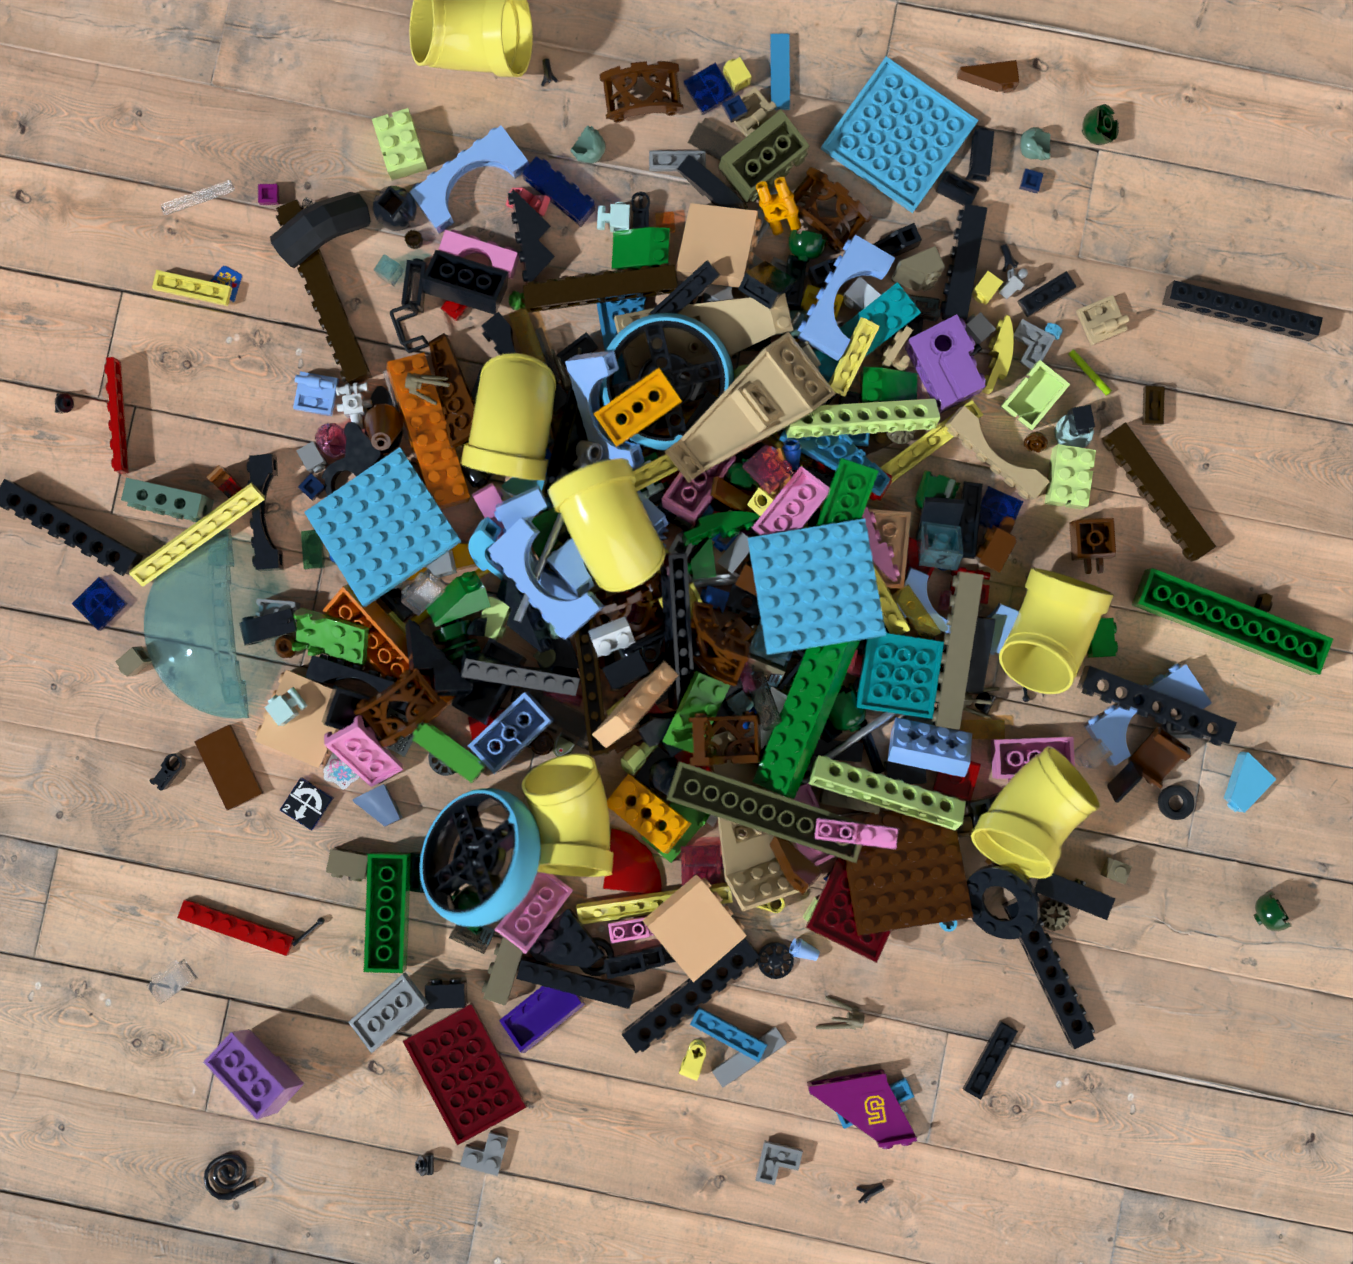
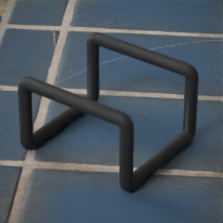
M412 303L390 311L399 342L405 347L407 353H412L429 346L428 341L423 335L407 341L405 339L399 321L418 314ZM409 307L412 309L413 313L395 319V312ZM421 339L425 343L412 349L408 347V344Z

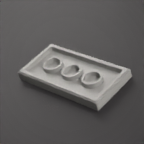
M405 972L348 1023L368 1050L373 1053L425 1008L429 1002Z

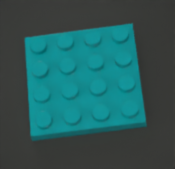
M886 633V636L866 639L857 693V708L933 719L944 642Z

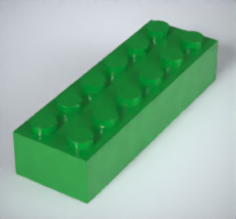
M371 852L368 854L363 972L404 973L407 970L411 853Z

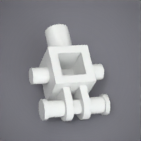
M355 382L353 386H350L349 383L343 387L336 386L337 396L346 394L342 396L343 404H337V411H344V415L350 418L351 422L359 424L360 428L364 429L362 416L366 415V408L372 407V401L365 400V397L360 392H369L368 383L358 384Z

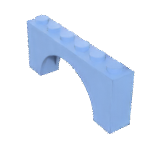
M502 126L491 129L487 136L483 139H477L472 147L462 150L454 160L444 163L440 170L430 173L425 181L415 184L412 190L409 191L416 204L439 234L454 223L449 213V196L455 183L464 174L479 167L492 166L501 168L510 173L514 178H517L530 168L528 160Z
M857 235L852 240L848 239L843 247V250H845L843 256L839 255L834 263V266H836L835 271L829 272L825 279L827 283L825 289L821 287L816 296L819 300L816 305L812 304L807 312L809 315L808 320H803L798 328V331H800L798 339L804 342L809 341L810 346L836 361L842 357L851 340L839 329L834 316V301L839 288L848 280L859 276H872L882 280L895 260V257Z
M614 350L575 355L565 361L588 441L598 443L603 448L601 459L594 463L625 458L629 460L632 469L644 463L640 444L626 441L619 447H616L594 415L595 412L601 409L599 394L602 381L606 376L619 370Z
M538 485L496 504L494 514L498 522L502 521L505 527L503 533L505 534L521 518L528 517L532 521L539 511L547 507V501ZM530 550V564L534 573L538 560L532 550ZM544 567L538 582L547 592L562 599L572 600L579 598L555 572Z
M639 490L637 493L653 527L658 533L668 525L666 516ZM572 538L568 539L561 548L553 551L547 558L550 568L579 598L594 586L592 578L587 572V566Z
M528 517L521 518L488 551L491 553V558L496 563H500L504 568L503 572L517 583L516 587L518 590L530 598L529 602L531 605L542 612L543 619L555 627L556 634L561 638L568 639L604 606L592 592L586 593L578 599H562L550 594L539 584L531 568L530 550L534 539L540 531Z
M909 567L905 577L904 589H900L895 600L904 618L909 617L913 619V623L922 627L924 624L931 626L930 630L941 634L944 631L948 633L949 625H946L947 618L936 612L928 599L927 581L929 575ZM998 603L992 613L987 616V618L996 619L990 654L1000 653L1019 613L1017 609Z
M1177 663L1168 668L1169 672L1165 675L1159 674L1152 679L1153 682L1148 686L1146 684L1142 685L1201 709L1212 704L1186 664L1179 665ZM1137 694L1134 697V702L1138 705L1141 698ZM1111 705L1104 710L1105 713L1100 717L1096 715L1088 720L1089 724L1084 727L1108 764L1116 766L1131 756L1126 743V732L1131 718L1137 711L1131 708L1127 711L1119 708L1118 705Z

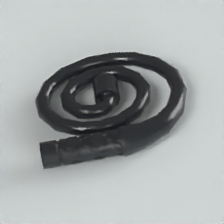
M220 1155L213 1159L205 1169L203 1179L205 1187L211 1196L218 1200H233L257 1187L254 1180L228 1193H219L210 1186L208 1176L211 1167L216 1162L227 1158L235 1159L241 1164L243 1169L242 1176L234 1184L222 1183L218 1178V1171L222 1166L231 1165L235 1169L233 1176H230L231 1173L228 1167L220 1170L223 1178L225 1177L229 1181L237 1178L240 1170L237 1163L232 1160H225L216 1165L213 1178L215 1183L223 1189H233L243 1182L246 1177L247 1166L245 1161L238 1155Z

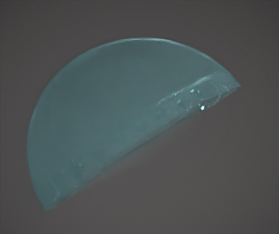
M231 529L221 530L156 577L145 606L144 637L155 671L168 689L179 699L204 713L223 718L239 719L249 718L246 681L241 680L239 661L236 658L229 584H232L230 567H234Z

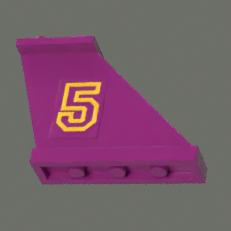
M883 1069L807 1082L810 1095L816 1097L876 1140L879 1148L890 1149L893 1148V1145L898 1144L908 1146L917 1141L913 1129L887 1082L886 1073Z

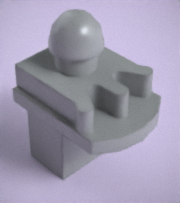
M1014 268L1007 272L1008 280L998 288L999 293L1008 299L1017 289L1021 290L1025 285L1024 279L1028 275L1027 269L1023 268L1019 272H1016Z

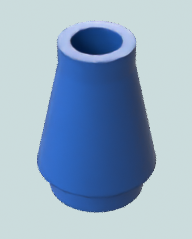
M787 440L784 442L782 449L790 470L799 469L802 445L798 440Z

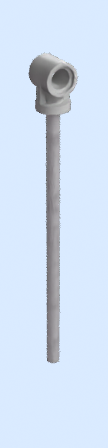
M581 440L576 446L578 458L573 466L580 470L592 465L593 462H598L603 455L602 446L595 442ZM561 513L557 516L533 574L537 581L541 577L547 558L563 525L564 519ZM524 594L514 618L518 622L522 621L529 605L530 598L526 594Z
M885 712L824 756L832 760L896 715V713ZM815 755L812 756L810 763L807 767V770L810 774L812 764L817 758ZM810 776L807 779H803L801 784L809 783Z

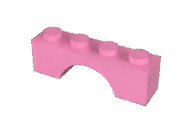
M445 230L438 250L461 258L473 253L483 254L491 260L492 267L507 271L508 278L513 279L519 262V255L515 249L499 247L498 244L492 241H487L486 243L473 235L467 237L457 230Z

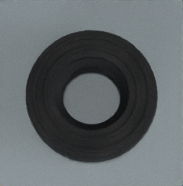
M1171 785L1163 789L1159 794V810L1169 819L1182 820L1188 817L1194 809V797L1183 786ZM1174 795H1179L1183 800V805L1179 810H1173L1169 805V800Z

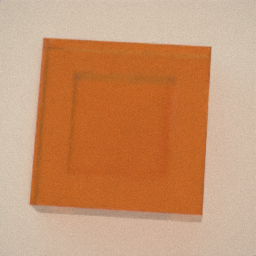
M674 212L655 213L656 227L670 228V233L676 232Z

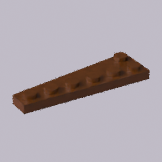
M443 333L428 343L435 368V376L448 377L447 381H437L450 384L449 387L439 386V396L442 398V410L446 417L449 444L452 448H456L467 442L470 438L475 402L448 335Z

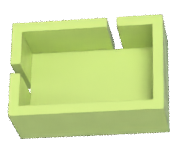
M408 108L393 112L392 117L386 114L372 119L384 162L392 181L428 170L413 118Z
M1040 360L1026 374L1029 378H1023L1000 406L1011 416L1016 417L1018 415L1019 417L1016 420L1029 430L1034 429L1070 385Z
M1060 444L1052 448L1048 475L1050 482L1047 484L1044 504L1060 507L1065 505L1067 508L1080 510L1088 507L1093 471L1090 469L1094 467L1096 450Z

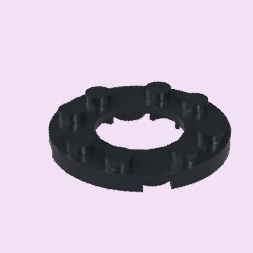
M987 865L976 870L967 880L973 912L972 920L987 934L1001 939H1018L1030 933L1037 924L1041 913L1039 911V896L1031 882L1018 871L1007 866L1003 868ZM992 886H999L1010 891L1017 899L1019 905L1017 916L1008 920L992 915L984 904V892L986 889Z

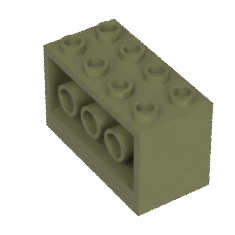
M779 110L722 156L718 169L747 204L749 201L754 202L759 198L756 190L757 183L766 181L768 188L771 189L775 185V179L787 176L794 165L798 167L804 162L810 145L784 112Z

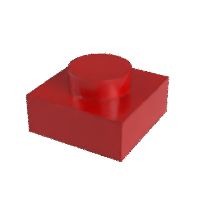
M447 300L441 307V310L457 321L468 306Z

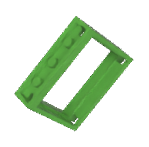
M424 723V725H419L413 732L415 737L412 740L471 783L476 781L487 767L479 758L432 724Z

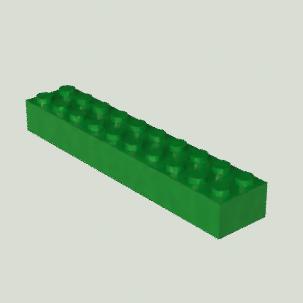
M1154 568L1144 570L1132 602L1134 607L1309 675L1321 674L1334 639Z
M860 640L808 648L806 650L752 782L784 797L795 799Z

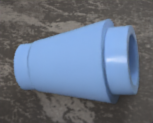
M795 938L790 945L789 953L793 954V957L816 961L820 951L801 938Z

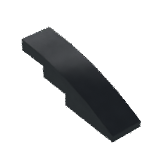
M687 155L676 170L715 206L737 209L748 208L731 189L692 156Z
M662 944L604 959L608 979L644 972L647 969L676 962Z

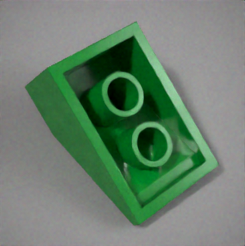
M647 227L613 231L611 269L623 270L631 268L633 270H640L644 266L655 268L660 267L661 264L668 263L670 228Z
M863 367L860 373V403L917 400L918 374L887 368Z
M472 571L465 572L461 576L456 577L425 607L435 627L491 606L485 586L476 572Z

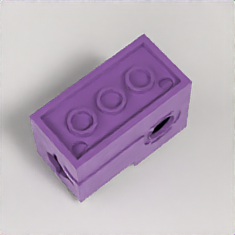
M957 314L911 337L904 347L930 398L936 399L939 414L980 394L986 387L984 375L978 372L976 368L977 362L973 356H970L975 349L974 339L971 335L968 336L965 330L966 324L962 318L959 319Z
M250 1029L231 1032L203 1062L256 1120L278 1113L304 1085L303 1081L279 1056H275Z

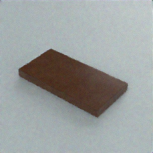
M231 724L194 741L227 811L263 794Z

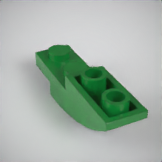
M728 511L707 515L697 520L696 528L683 534L682 541L685 546L689 544L693 546L700 543L703 538L717 536L719 532L722 538L727 536L732 538L738 535L739 531L744 529L747 531L751 530L760 516L756 513Z

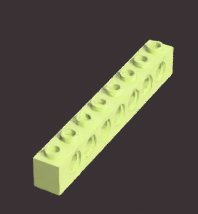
M936 399L821 405L809 415L785 427L787 438L797 439L828 435L839 436L842 434L857 435L859 433L874 434L877 432L936 429L940 420V414Z
M818 755L812 764L809 784L952 830H956L963 823L966 802L960 801L956 797L944 796L937 791H929L918 785H910L902 780H894L883 774L869 772L865 768L850 766L846 762L831 760L827 756Z

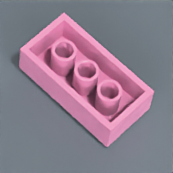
M734 455L701 473L690 482L680 472L663 495L662 507L695 526L697 520L701 518L714 499L710 495L713 478L719 476L724 479L730 466L737 462V457Z
M1068 736L991 739L992 778H1012L1032 758L1043 752L1047 746L1058 750L1075 767L1074 739Z

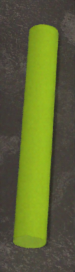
M1074 349L1068 353L1073 361L1106 396L1112 391Z

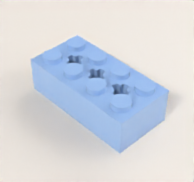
M524 692L468 746L493 774H497L545 730L554 719L529 692ZM523 715L529 717V723L522 722L524 720ZM509 728H510V730H511V729H514V731H515V732H514V735H515V736H509V735H508V734H510ZM495 742H496V743L499 742V743L501 744V745H500V748H501V749H497V750L495 749V747H496Z
M896 717L891 730L888 761L965 777L971 759L972 733Z

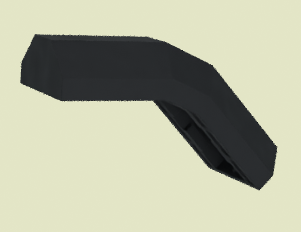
M354 192L344 193L316 202L301 210L270 236L271 244L290 267L296 268L330 240L368 227L371 223L368 205L359 193Z

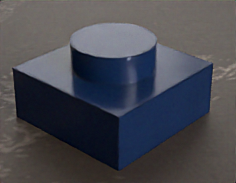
M739 95L722 103V107L731 123L748 114V110Z
M1025 168L1019 189L1037 194L1044 173Z
M310 474L298 488L314 501L325 489V486L313 474Z

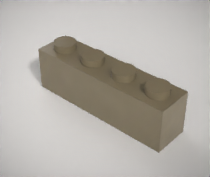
M502 936L501 944L497 943L494 955H497L495 963L491 962L488 973L491 974L489 981L485 980L482 992L485 993L483 999L506 1005L523 951Z

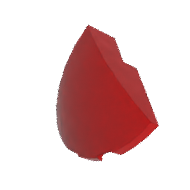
M612 828L610 835V852L613 853L612 875L604 876L603 889L639 893L661 892L660 870L650 850L635 839L633 835Z

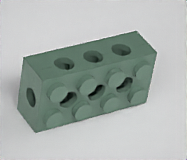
M127 477L121 497L122 501L127 502V506L134 509L147 510L155 514L168 515L181 520L186 519L195 523L212 511L214 503L213 499L202 494Z

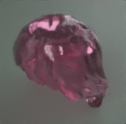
M336 423L322 424L315 434V441L318 447L332 458L345 454L346 436L344 429Z

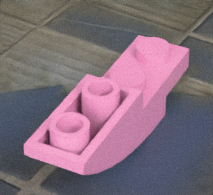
M867 507L862 517L866 521L872 560L890 580L896 582L898 581L896 576H900L897 564L893 565L891 560L892 557H895L892 546H887L886 542L878 543L882 540L879 530H875L873 523L876 522L874 512H869Z
M817 819L815 839L896 849L898 829Z
M648 915L608 923L611 943L654 935L642 921Z

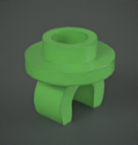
M513 291L509 296V305L513 310L525 309V303L521 301V298L524 299V293L520 294L518 291Z

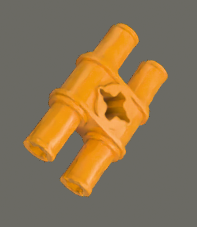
M779 177L774 181L777 194H770L766 181L757 183L756 190L760 198L759 206L764 212L765 221L770 224L773 235L776 236L783 233L780 220L786 218L791 230H800L802 225L798 217L799 208L795 204L794 194L789 190L785 177Z

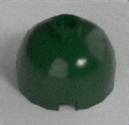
M1103 104L1094 107L1084 117L1082 133L1094 145H1104L1113 142L1118 137L1119 123L1118 120L1114 121L1112 115L1115 112L1109 105Z
M797 230L790 231L789 249L793 255L798 257V261L809 262L810 259L820 257L825 249L827 237L822 238L823 235L803 230L801 234H796Z
M742 459L741 462H735L730 466L723 480L729 481L736 488L753 491V487H755L757 491L762 485V474L757 467L752 465L753 461Z
M1269 891L1263 894L1255 904L1256 914H1254V918L1259 925L1263 924L1271 931H1281L1291 927L1292 924L1286 922L1289 917L1278 899L1272 898L1275 895L1274 892Z

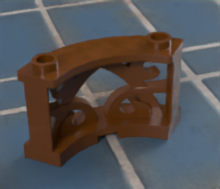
M647 61L631 63L629 68L621 69L620 66L600 73V81L604 85L607 107L606 119L619 123L623 122L626 118L642 114L662 113L673 116L678 111L684 109V105L681 104L677 72L680 71L679 64L657 61V65H647ZM650 76L656 77L655 82L650 80ZM638 77H643L648 85L656 88L644 101L628 92L634 88ZM668 77L670 87L666 85ZM631 79L632 82L627 86L625 80ZM612 85H614L615 89L617 90L615 94H613ZM663 90L671 93L672 102L663 101L664 98L669 99V95L663 92ZM622 96V97L618 100V103H617V104H618V106H619L620 104H624V107L615 110V102H614V100H615L616 98Z
M810 167L806 172V178L793 192L795 204L803 196L809 197V199L804 198L800 200V203L805 205L803 207L798 206V217L812 226L823 237H827V244L833 250L839 249L844 251L843 247L848 239L851 240L864 223L869 222L873 216L859 200L854 201L851 196L847 195L850 191L839 182L834 184V182L829 181L827 174ZM823 189L828 192L827 195L819 194H822L821 190ZM836 197L838 217H820L816 206V199L824 201ZM841 205H845L847 207V210H843V213L845 215H843L840 210ZM857 218L854 224L850 227L848 222H851ZM843 224V225L845 226L847 232H846L845 235L839 240V239L835 236L834 231H835V230H838V231L840 232V235H841V233H842V226H841V225Z
M655 573L642 584L629 589V592L624 595L617 593L598 599L604 606L595 615L598 627L624 616L626 618L631 611V604L633 603L646 607L644 616L639 624L628 622L635 641L649 635L664 624L663 609L658 598L662 597L659 585L661 581L660 573ZM624 608L622 613L619 612V609ZM602 614H605L610 620L604 622Z
M694 601L692 604L691 634L701 654L698 657L693 655V661L714 679L736 686L744 665L749 659L750 642L740 640L728 632L724 633L719 628L720 624L715 618L713 605ZM703 640H706L713 646L715 653L719 657L713 656L708 651Z
M418 668L405 670L400 675L401 678L390 687L370 699H362L356 705L358 708L354 713L356 715L360 714L380 738L378 743L382 748L396 743L401 736L405 738L417 729L418 723L422 724L425 719L428 722L447 706L446 702L436 694L420 674ZM414 678L422 687V690L417 695L413 694L416 684L411 689L406 686ZM400 688V693H394ZM424 691L429 695L433 702L424 697H421ZM389 701L410 702L406 710L407 722L398 717H387ZM414 704L417 705L415 709L419 711L418 714H413L411 711ZM393 722H395L398 725V727H394Z
M743 712V716L707 717V713H697L695 718H689V722L693 724L694 757L690 758V766L719 765L727 763V760H731L732 764L760 763L762 759L761 715H755V712ZM726 720H737V721L735 722L734 725H732L731 723H729V722L726 721ZM709 721H717V722H715L713 725H711V723H710ZM745 722H754V735L749 737L743 735L751 730V728H743ZM721 727L729 731L736 739L727 744L724 756H722L719 745L711 741L714 734ZM754 739H755V754H754V752H753V749H752L750 743L748 742V741H751V740H754ZM709 745H711V746L714 748V753H713V754H711V749H712V748L709 747ZM733 746L737 748L736 753L732 751Z

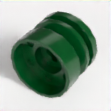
M471 620L457 622L432 633L436 645L445 644L446 648L442 649L445 654H449L447 659L450 663L461 662L464 650L481 651L480 646L471 648V645L478 642L477 639L468 640L467 638L470 635L467 634Z

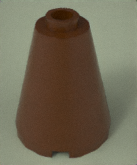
M377 404L366 412L364 425L372 446L377 450H386L403 428L402 415L392 405Z

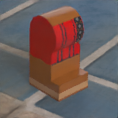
M220 465L206 476L228 498H231L243 489L230 473Z

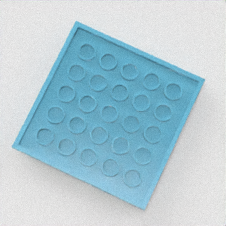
M886 56L825 140L821 150L905 209L914 213L979 120Z
M400 447L304 512L363 607L368 606L462 542Z
M865 519L748 538L767 655L886 636Z

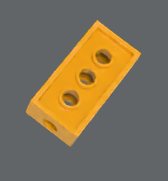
M658 368L595 412L594 415L615 446L619 447L682 401L660 368ZM652 391H658L660 394V398L656 402H652L649 399ZM637 402L643 404V411L641 413H635L633 410V406ZM624 413L627 416V422L620 425L617 417Z
M631 774L625 777L607 800L608 808L665 854L672 850L692 824ZM633 797H636L637 803L632 807L630 801ZM651 809L652 815L650 818L646 819L645 812L646 810ZM665 821L667 827L664 831H661L659 828L660 823Z

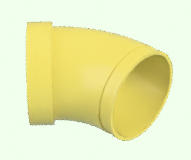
M527 0L413 1L410 17V47L413 59L418 66L490 72L498 77H521L526 72L533 45L532 18Z
M509 353L496 356L483 366L480 374L469 443L464 444L462 465L504 476L545 480L548 459L545 458L556 389L555 376L546 364L528 355Z
M625 458L606 460L577 470L557 481L548 490L556 512L562 514L568 531L600 588L611 592L628 590L648 580L660 568L666 553L665 547L634 486L636 478L629 460Z
M1032 567L1025 587L1028 589L1013 627L1000 650L999 661L1006 674L1021 686L1039 693L1058 694L1071 687L1091 644L1102 614H1107L1113 594L1087 582L1049 570Z
M1047 746L1043 752L1037 754L1025 764L1005 785L988 812L980 816L971 834V838L977 849L996 864L1002 867H1010L1027 877L1047 878L1052 875L1061 856L1060 847L1083 820L1090 816L1093 811L1100 808V803L1088 782L1074 765L1058 750Z
M568 754L550 759L535 767L524 778L522 789L526 795L530 812L537 823L540 835L541 851L537 872L575 877H603L612 875L613 853L610 852L609 811L604 786L595 760L586 754Z

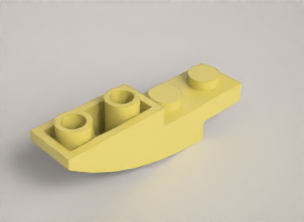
M1008 315L1003 320L999 319L995 328L998 331L996 337H992L988 348H991L989 355L994 356L988 366L991 369L989 375L984 376L986 387L982 392L988 395L993 391L997 379L1003 380L1007 376L1011 365L1014 335L1011 318Z

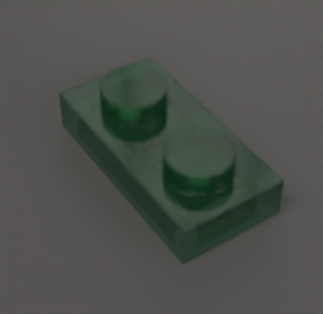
M315 530L301 531L304 569L325 568L323 542Z

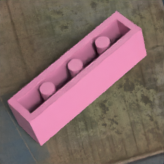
M491 483L473 493L472 496L484 517L488 516L502 528L497 537L498 540L504 535L503 529L505 527L502 521L498 522L494 511H496V504L503 502L501 497L504 495L499 486L494 487Z

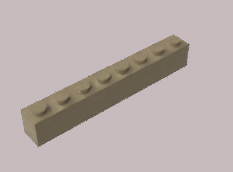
M958 572L953 577L952 586L955 587V592L950 597L949 606H952V612L947 616L946 625H949V631L944 635L946 650L942 652L941 664H943V670L939 672L938 683H940V689L936 692L935 702H937V709L934 710L932 721H935L934 725L938 727L960 730L984 575Z

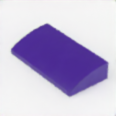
M541 986L499 1021L521 1053H526L582 1008L585 1002L578 995Z

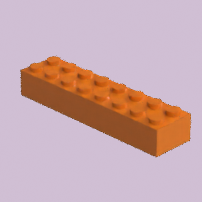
M425 353L388 361L386 369L422 481L441 510L469 502V491L455 448H452L449 444L446 430L447 422L435 385L422 383L421 390L417 389V391L436 401L437 405L417 395L410 394L409 389L405 388L408 373L431 375Z
M350 585L343 586L322 611L326 615L369 627L367 660L377 671L381 672V676L391 675L397 677L398 681L401 678L400 675L409 669L406 635L375 601L363 607ZM422 675L431 686L430 675ZM415 678L409 681L415 683L416 688H419L420 691L422 690L421 685ZM424 691L421 697H424L433 702L429 695ZM444 696L440 698L443 699L448 706L456 696ZM444 707L438 714H436L428 722L425 719L424 723H429L430 721L438 717L445 710L446 707ZM417 709L414 710L415 714L419 713Z

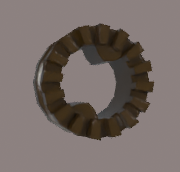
M410 230L405 234L404 238L408 247L411 249L421 247L423 238L418 231ZM410 237H419L418 242L413 244L409 242Z

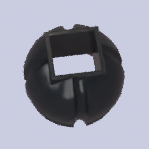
M387 186L380 190V195L375 196L373 213L379 224H382L386 229L401 231L410 226V221L415 220L417 212L416 202L406 189L399 186ZM394 195L403 203L392 215L383 207Z

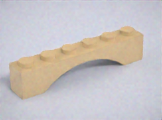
M965 406L960 407L945 424L949 434L961 439V443L968 450L972 449L980 461H986L991 466V471L1005 478L1004 482L1010 487H1015L1019 491L1018 494L1025 500L1036 499L1050 482L1036 469L1017 467L997 456L984 439L979 418Z

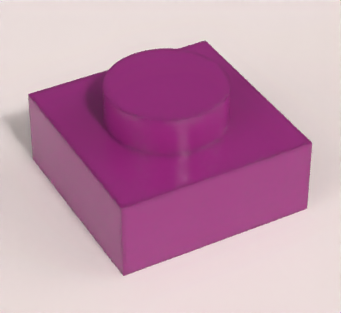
M258 184V203L260 205H279L278 184Z

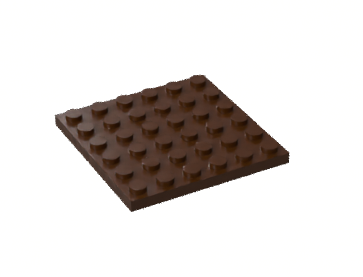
M893 810L882 811L879 814L868 813L846 817L867 825L898 829L896 849L862 845L856 863L845 860L858 936L973 918L957 829L952 830Z

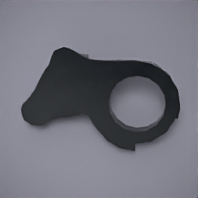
M348 422L344 428L346 436L345 457L330 464L322 475V478L325 479L327 496L336 491L335 480L341 472L348 470L355 476H358L382 460L383 450L375 449L371 444L369 436L355 422Z

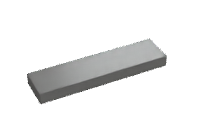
M776 1026L758 1038L768 1044L759 1062L741 1052H737L712 1069V1073L722 1088L787 1044Z

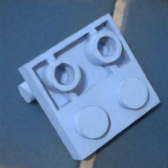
M300 371V374L295 376V382L298 385L293 409L332 416L337 394L336 386H338L339 379Z

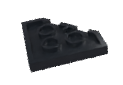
M570 908L548 925L529 949V952L537 962L579 967H591L605 955Z

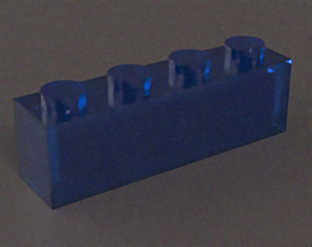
M536 156L522 172L524 181L541 195L549 197L553 205L582 227L595 211L594 200L587 194L584 196L576 184L567 182L565 180L566 177L557 170L555 172L550 168L551 165L547 160H541Z

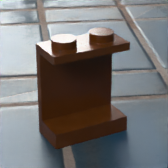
M1157 726L1128 758V763L1133 761L1142 767L1143 777L1147 783L1161 789L1164 777L1181 759L1184 761L1189 759L1191 756L1190 747Z

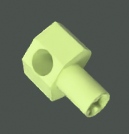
M645 742L639 747L634 745L621 758V767L628 774L634 775L658 745L649 747Z

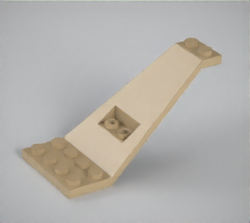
M785 293L778 297L774 308L771 310L753 298L689 304L679 313L694 318L710 328L722 341L729 356L771 336L793 331ZM653 309L615 316L614 321L617 333L632 322L652 315L650 312ZM663 328L669 353L677 354L693 365L715 361L707 346L694 335L679 329ZM646 333L636 337L622 352L629 381L638 379L641 367L651 357ZM659 338L654 339L652 342V346L655 349H659L663 345V341ZM692 344L696 347L695 351L691 348ZM659 358L657 366L659 368L666 367L667 359ZM688 372L682 373L685 376L689 375Z
M787 332L763 349L684 436L670 446L665 453L685 479L690 482L708 469L809 415L836 393L791 334Z
M729 731L714 735V738L711 739V741L719 745L722 756H724L727 744L736 740ZM709 745V747L712 748V749H711V754H713V753H714V748H713L711 745ZM733 746L732 751L736 753L737 748ZM727 760V763L712 765V773L767 791L765 787L752 782L757 771L755 763L732 764L731 760ZM718 817L725 880L742 911L799 892L787 881L769 845L774 838L773 835Z

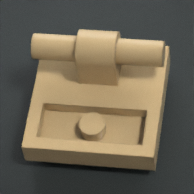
M755 87L741 98L748 110V114L735 120L734 123L747 137L777 113L775 111L776 104L773 101L769 103Z
M1113 295L1076 311L1091 346L1128 330L1125 323L1129 322V318L1127 315H1121Z
M906 326L904 331H898L891 342L893 347L889 345L881 358L883 361L881 368L888 369L892 365L896 370L904 371L908 367L909 357L903 356L899 351L913 331L911 328Z

